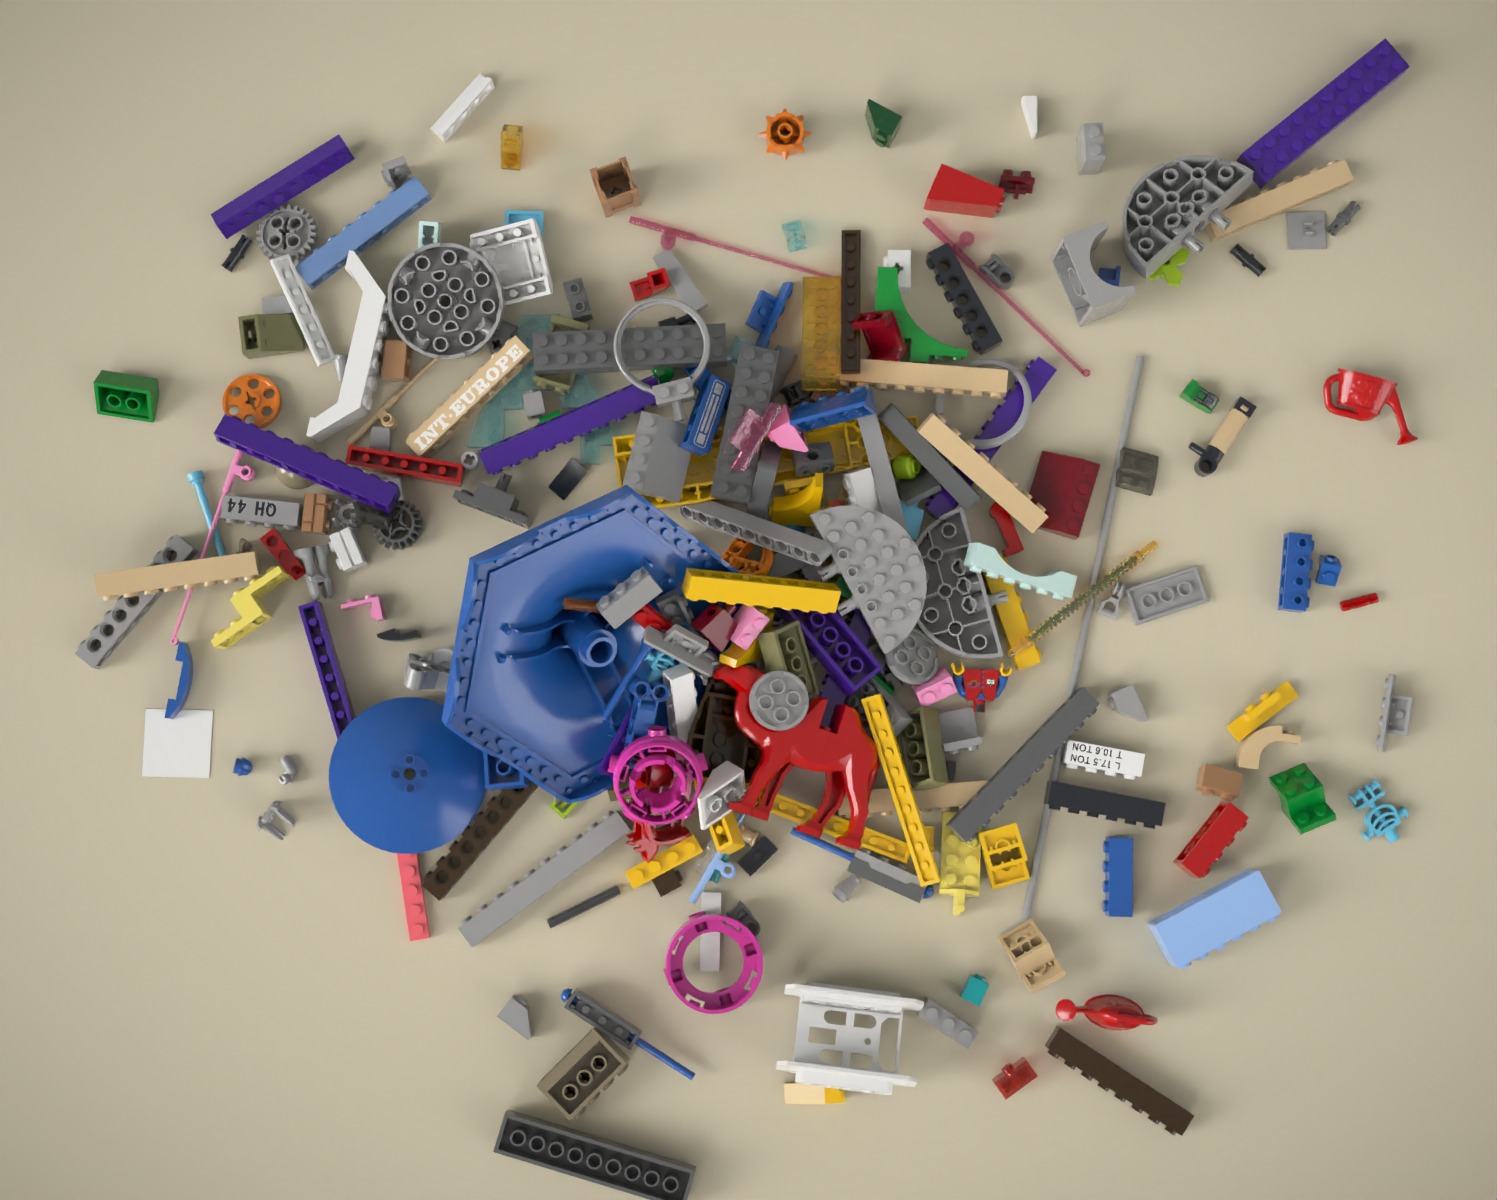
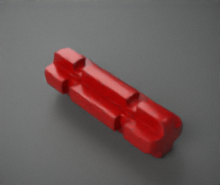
M1371 593L1367 596L1364 595L1341 601L1340 608L1342 611L1351 610V608L1378 603L1379 598L1377 593Z

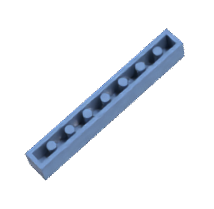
M415 176L412 179L405 180L402 184L403 186L397 190H392L387 195V198L376 202L370 211L360 214L354 223L346 225L341 233L330 237L325 245L317 247L313 250L312 255L301 259L297 263L296 271L311 290L346 265L349 250L354 251L358 256L432 200L429 193Z

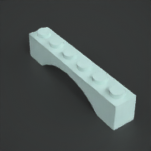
M979 542L969 543L963 564L970 567L972 572L981 573L982 571L987 573V577L993 579L1000 577L1003 578L1005 583L1013 585L1018 583L1022 589L1031 590L1033 588L1036 589L1037 594L1046 596L1050 594L1053 595V599L1063 601L1064 598H1072L1077 576L1064 571H1050L1035 577L1022 574L1010 567L1000 557L995 548Z

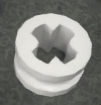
M468 451L461 456V464L466 469L472 470L478 466L479 458L474 452ZM468 456L475 458L472 465L469 463L465 464Z

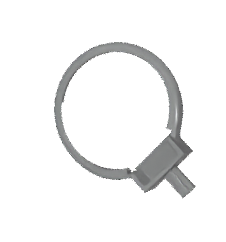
M660 297L648 299L631 308L620 321L614 337L615 359L623 375L634 386L655 396L659 409L672 406L675 422L686 420L683 403L696 400L693 386L704 372L709 360L711 347L709 332L702 317L688 304L673 298ZM657 305L674 306L688 313L698 324L704 341L703 356L691 378L687 377L651 386L634 377L626 367L621 353L622 335L629 321L640 311Z
M979 359L963 365V367L991 364L1010 371L1022 386L1024 393L1023 410L1016 424L1005 434L986 440L968 438L976 446L974 449H990L1008 442L1023 428L1030 414L1032 396L1026 378L1015 366L998 359ZM946 392L937 395L936 415L938 413L941 416L944 415L943 402ZM948 422L945 423L951 429L952 426ZM961 435L959 436L964 442L966 441Z

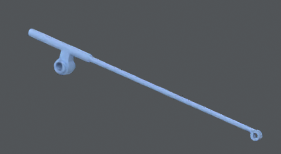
M743 813L737 819L738 827L745 816ZM716 852L688 901L696 904L715 869L720 871L724 878L730 879L735 876V866L732 863L721 861L725 853ZM728 867L731 868V873L729 874L725 873V869Z

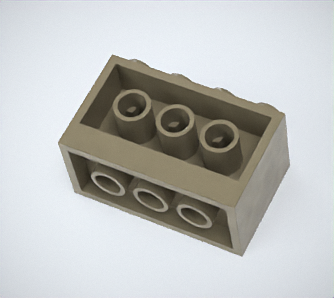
M594 1027L540 1080L537 1087L569 1121L573 1117L577 1119L585 1111L587 1103L591 1105L597 1100L601 1094L599 1092L601 1089L605 1091L612 1085L615 1080L613 1077L616 1074L621 1076L629 1066L627 1064L629 1057L609 1036ZM597 1058H599V1059L602 1058V1059L604 1060V1061H603L604 1064H602V1063L599 1064V1063L597 1062V1060H598ZM583 1072L589 1073V1078H585ZM569 1086H570V1087H574V1088H575V1092H574V1091L571 1092V1091L569 1090Z

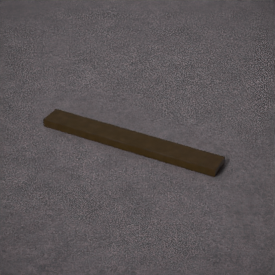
M842 230L841 374H860V329L854 330L852 322L861 313V230Z

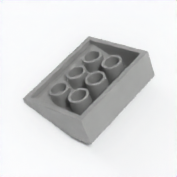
M641 411L622 487L628 485L639 494L679 503L691 457V452L680 447L687 425L660 415Z

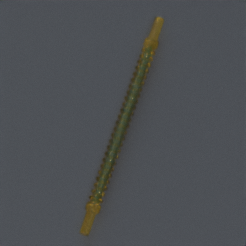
M1152 541L1142 550L1135 551L1132 556L1128 557V560L1125 559L1124 563L1121 562L1120 566L1117 565L1116 569H1112V573L1108 572L1107 575L1103 576L1104 579L1100 578L1099 582L1096 581L1095 585H1091V589L1087 588V592L1083 591V595L1079 594L1078 598L1075 597L1074 601H1070V605L1066 604V608L1062 607V611L1058 610L1057 614L1054 613L1053 617H1049V621L1045 620V624H1040L1041 627L1037 626L1036 630L1033 629L1032 633L1027 634L1028 636L1022 637L1017 645L1006 652V655L1011 659L1024 648L1028 649L1032 646V642L1036 643V639L1040 640V636H1045V633H1049V629L1053 630V626L1057 627V623L1060 624L1062 620H1066V616L1070 617V613L1074 614V610L1078 611V607H1083V604H1087V600L1091 601V597L1095 598V594L1099 595V591H1104V588L1112 585V581L1116 582V578L1120 579V575H1125L1124 572H1129V569H1133V566L1141 563L1146 555L1158 547L1157 543Z

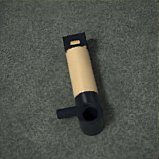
M1239 397L1206 449H1203L1194 442L1190 443L1188 448L1200 455V458L1194 465L1197 475L1206 477L1217 469L1221 459L1257 406L1245 398ZM1202 462H1207L1210 469H1203Z

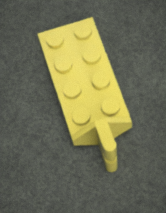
M943 811L939 894L953 896L952 913L954 916H959L965 910V897L979 896L981 843L978 835L971 842H961L946 826V823L957 812Z

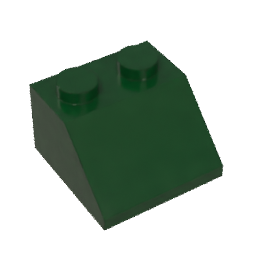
M868 99L865 117L872 140L880 147L889 148L900 129L902 116Z

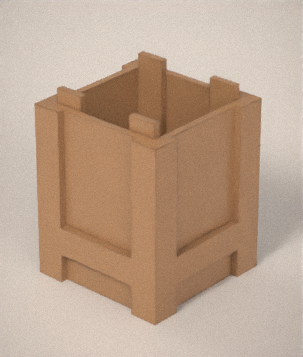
M626 156L618 159L619 161L598 169L597 167L590 169L592 181L606 218L613 216V213L641 205L639 191L631 177ZM615 189L622 191L619 195L612 196Z

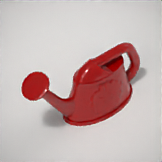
M1338 368L1339 373L1331 375L1326 379L1323 386V395L1326 409L1329 412L1358 421H1369L1380 415L1384 404H1388L1394 411L1401 431L1397 445H1404L1418 440V437L1412 435L1407 428L1395 388L1398 383ZM1338 381V401L1336 404L1351 408L1353 411L1333 405L1331 386L1334 382Z
M1106 994L1094 996L1088 999L1084 1006H1075L1069 999H1062L1056 1005V1014L1063 1021L1072 1020L1076 1013H1084L1090 1022L1109 1030H1130L1140 1024L1155 1025L1158 1022L1157 1017L1144 1014L1143 1009L1136 1002L1119 995Z

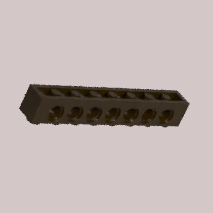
M529 780V787H525L522 792L516 791L515 788L500 790L501 793L497 798L493 796L487 803L489 807L485 812L480 811L474 818L476 821L472 827L467 826L461 833L462 839L459 842L455 841L449 847L450 853L446 857L442 856L437 861L436 865L438 867L433 872L430 870L423 878L425 882L421 886L439 901L443 900L539 786ZM505 796H509L512 799V804L509 807H505L502 803ZM492 811H496L499 814V819L496 822L490 819ZM479 826L486 828V835L484 837H480L477 834ZM466 841H471L474 845L471 852L466 851L464 848ZM454 856H458L461 860L458 867L453 866L451 862ZM441 871H445L448 874V879L445 882L439 879Z

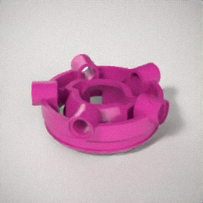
M652 726L648 728V735L631 742L619 756L612 754L607 772L614 773V791L619 803L623 807L622 812L632 821L639 820L647 824L663 825L679 819L685 820L694 813V806L698 801L697 798L703 786L702 771L708 770V765L703 752L696 754L684 741L666 735L665 727ZM667 748L675 750L685 757L687 768L685 769L681 760L677 761L669 755L655 753L646 756L643 750L648 749V752H667ZM639 753L642 759L634 765L629 776V788L620 790L619 781L625 782L630 766V758ZM667 763L679 774L675 777L671 788L665 792L655 793L649 791L646 787L638 789L636 786V781L641 778L643 769L650 765H663ZM688 774L692 781L697 779V787L690 801L685 795H681L682 792L685 793L687 791ZM631 794L632 798L627 802L623 796ZM645 802L650 805L651 812L661 813V815L647 814V805L645 804Z

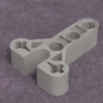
M409 653L403 671V676H405L404 685L412 690L436 689L446 692L450 668L439 666L419 654Z

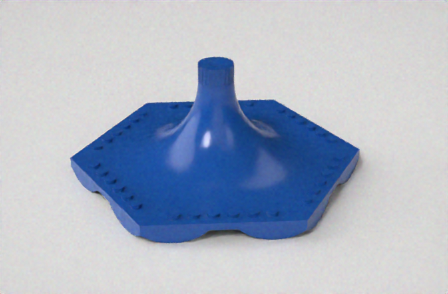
M628 485L469 558L441 721L468 743L489 755L501 759L517 769L533 783L564 802L574 803L597 796L614 786L613 778L597 771V768L635 696L629 692L627 687L609 719L604 721L601 715L642 648L640 645L642 644L641 640L645 629L632 618L627 619L614 629L601 613H598V610L597 613L593 612V610L591 612V609L590 612H586V609L585 612L584 610L581 611V609L579 611V608L578 611H574V608L573 610L572 608L567 610V607L565 610L562 606L564 598L599 601L641 567H644L662 589V592L655 598L674 589L678 590L680 596L684 593L681 589L686 568L732 573L741 572ZM653 598L648 604L661 614L655 598ZM686 598L688 606L685 608H690L696 619L709 605L714 604L722 608L725 602L717 601V603H710L706 600L691 601ZM736 603V604H735V606L737 607V609H736V610L734 611V613L731 615L732 618L734 617V615L737 613V611L740 609V607H741L743 604H740V603ZM688 622L679 625L687 629L688 631L698 635L692 628H690ZM729 640L723 652L730 647L731 640ZM708 645L707 650L714 652L716 656L719 658L720 654L723 652H720ZM643 660L633 678L639 677L649 684L650 682L645 677L652 668L647 663L648 660ZM695 675L694 687L697 691L695 698L696 704L699 707L707 685H703L701 677ZM661 677L658 681L664 684L663 677ZM639 684L636 687V692L642 690L643 684ZM658 687L655 690V695H659L661 693V687ZM665 700L658 703L654 726L665 727L666 735H670ZM633 756L630 758L628 771L634 768L632 761H637V758Z

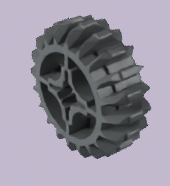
M407 500L404 503L402 501L397 502L393 511L400 510V512H397L394 517H387L388 513L379 509V515L373 513L377 520H371V523L376 525L371 528V531L377 532L374 538H380L378 543L381 545L385 543V548L387 549L392 545V549L396 551L399 545V548L404 550L405 543L410 548L411 543L409 541L412 540L416 543L417 539L414 536L422 535L417 531L418 529H423V525L418 524L423 521V518L417 517L421 512L419 510L414 511L416 506L414 504L409 506L410 502ZM406 512H408L411 517V527L405 524ZM398 520H399V523H400L403 527H399V528L397 527V529H396V527H395L391 522H394V523L397 522V523H398ZM383 522L389 525L388 533L390 534L388 537L383 531ZM400 532L408 533L401 539H394Z

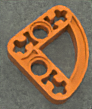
M736 537L721 558L742 574L766 576L772 566L774 553L773 550L763 547L760 562L745 559L755 544Z

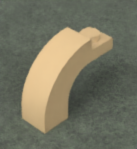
M1280 725L1259 728L1247 735L1239 745L1234 767L1258 770L1260 754L1266 745L1271 742L1301 744V736L1295 735L1294 731L1283 730L1282 733L1283 726Z

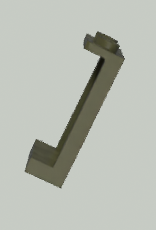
M552 314L549 332L590 330L589 324ZM577 374L533 376V381L539 388L547 389V387L555 389V392L565 395L566 392L571 393Z

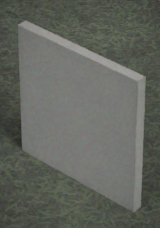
M1325 212L1286 213L1288 250L1326 249Z

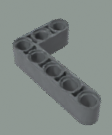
M764 441L746 513L765 519L782 448L776 443Z

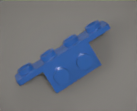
M784 282L777 297L764 290H760L745 325L760 333L755 346L761 348L768 347L770 343L769 338L777 328V320L785 310L784 305L787 299L792 295L794 283Z

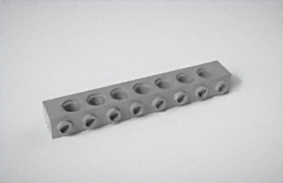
M176 534L167 540L166 547L162 551L155 554L153 557L154 561L149 566L190 561L199 551L183 537ZM176 552L177 558L171 561L170 555ZM160 588L158 593L144 595L143 591H139V595H137L139 603L135 606L133 605V599L136 596H120L115 602L116 606L106 612L103 616L104 620L90 631L91 635L88 639L83 640L78 645V650L75 654L91 668L100 669L161 597L164 589ZM126 611V618L121 620L120 614ZM113 626V634L108 635V628ZM97 641L101 642V647L99 650L95 649V644Z

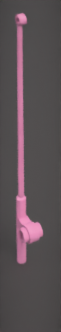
M236 450L222 489L223 494L200 559L205 558L221 514L223 495L230 493L235 476L241 477L246 482L253 481L256 477V471L251 466H239L244 454L239 450ZM189 588L173 636L170 639L172 645H178L179 639L176 636L194 588Z

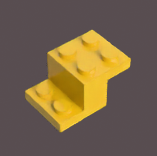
M1016 822L978 833L983 849L981 854L992 889L1030 879L1025 863L1028 859Z

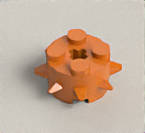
M783 109L782 113L776 114L775 117L768 115L765 117L768 122L767 130L759 133V136L767 140V153L773 152L783 156L786 160L789 155H793L798 151L802 153L805 151L802 145L803 138L810 136L811 132L804 130L802 123L803 115L795 117L794 114L788 113L786 109Z

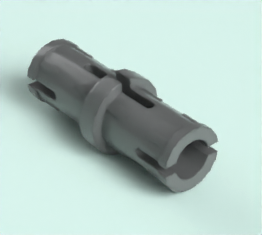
M1351 201L1342 212L1336 215V219L1326 228L1327 232L1330 233L1333 230L1330 235L1336 236L1361 209L1359 204L1354 207L1356 202Z

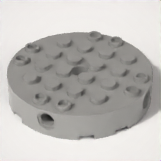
M432 243L411 252L399 263L388 286L387 308L390 320L397 334L412 349L428 357L457 359L476 353L489 343L496 329H499L504 317L505 293L498 273L491 263L478 252L459 244ZM444 296H449L450 305L447 307L442 305V298Z

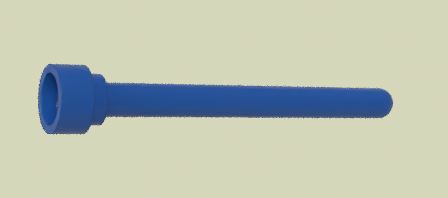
M644 636L640 645L642 648L601 715L604 721H607L647 653L655 649L643 642Z

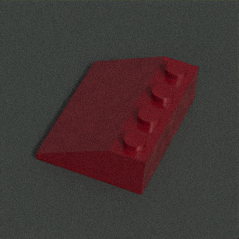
M1046 451L1041 452L1029 492L1033 497L1030 501L1035 505L1040 503L1046 509L1044 513L1048 516L1038 529L1073 540L1079 538L1101 464L1081 458Z

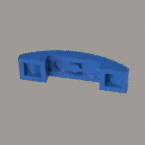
M181 641L178 643L175 660L183 662L176 700L168 699L164 718L174 719L181 711L192 685V655L188 644Z

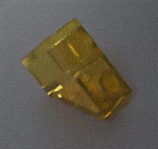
M504 124L501 132V169L520 171L523 150V126Z

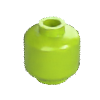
M912 454L898 455L891 463L892 473L900 480L915 478L921 468L920 462Z

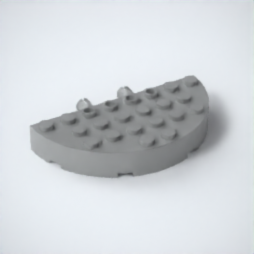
M1193 155L1176 158L1174 162L1163 163L1146 173L1129 193L1122 217V244L1126 256L1134 269L1146 280L1185 245L1195 254H1200L1205 248V244L1194 236L1211 221L1223 231L1229 228L1232 220L1225 217L1221 212L1252 185L1254 171L1236 161L1221 160V157Z
M836 505L810 513L809 516L822 540L829 543L832 547L830 555L833 563L818 570V574L823 582L838 573L841 574L852 594L851 598L838 604L837 609L840 610L839 613L841 616H844V614L855 608L860 609L880 649L884 654L888 653L910 634L924 607L927 576L923 558L917 545L900 524L885 514L867 507Z
M960 507L939 517V519L923 531L915 542L923 558L927 576L925 603L917 624L937 646L953 655L972 660L1004 658L991 608L994 605L1009 602L1006 590L990 595L986 593L981 573L972 572L970 567L963 565L969 543H972L963 507Z

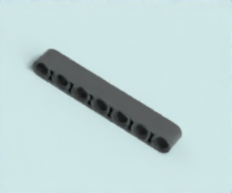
M890 403L877 416L967 512L982 499L934 446L916 431L917 428L894 404Z

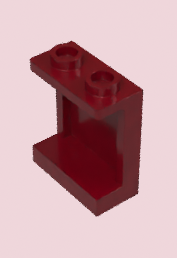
M893 310L860 313L852 322L854 330L862 329L870 350V354L866 359L898 361L907 351Z

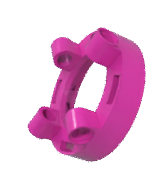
M705 911L690 915L689 921L684 923L672 936L666 950L665 968L663 970L668 985L671 986L675 995L685 1005L698 1012L721 1014L740 1007L754 994L763 973V956L757 937L742 922L728 915L706 914ZM722 921H727L729 925L723 924ZM708 932H720L730 936L738 943L743 954V969L738 980L731 987L722 988L714 993L704 992L694 987L687 979L683 969V957L688 945L696 937ZM753 970L757 972V977L752 978L749 984V987L751 989L748 991L744 989V987L747 984L751 976V972ZM687 993L698 1000L704 1001L703 1007H700V1003L692 999L687 1001L685 998Z

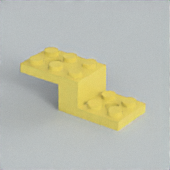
M272 566L266 570L264 576L261 578L256 577L250 581V585L247 588H241L234 592V597L230 601L242 619L238 618L230 624L231 627L218 631L214 635L215 638L211 640L214 647L226 650L273 617L260 598L291 577L284 568Z

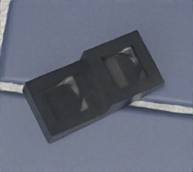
M394 628L377 634V638L392 642H407L421 639L418 630L400 635L399 630Z

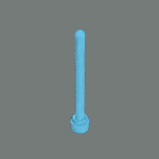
M201 470L189 473L187 477L189 483L195 486L210 530L214 517L202 485L204 483V475ZM216 526L212 539L218 556H225L226 553Z

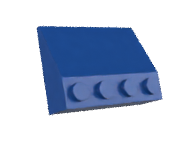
M864 386L854 389L855 392L852 393L845 391L837 393L836 397L833 398L827 396L817 399L818 402L810 403L808 401L800 403V407H796L793 410L790 425L805 433L876 414L877 410L873 393Z

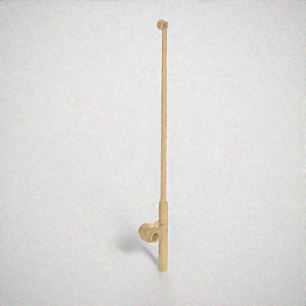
M432 358L397 394H393L346 442L354 445L379 419H381V424L385 428L396 429L398 419L392 413H387V411L437 358Z

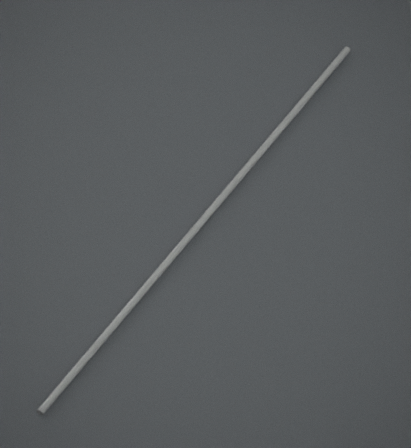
M1136 356L1088 591L1098 584L1144 359L1142 356ZM1096 593L1086 600L1066 700L1077 687ZM1062 744L1057 748L1058 752L1054 755L1049 781L1057 782L1064 745ZM1044 804L1021 916L1024 919H1029L1051 814L1048 804Z

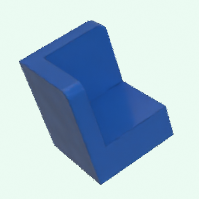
M1116 266L1115 269L1099 268L1098 277L1110 285L1119 286L1121 266Z

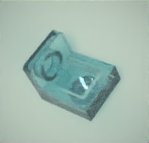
M800 219L782 224L789 252L806 249V236Z

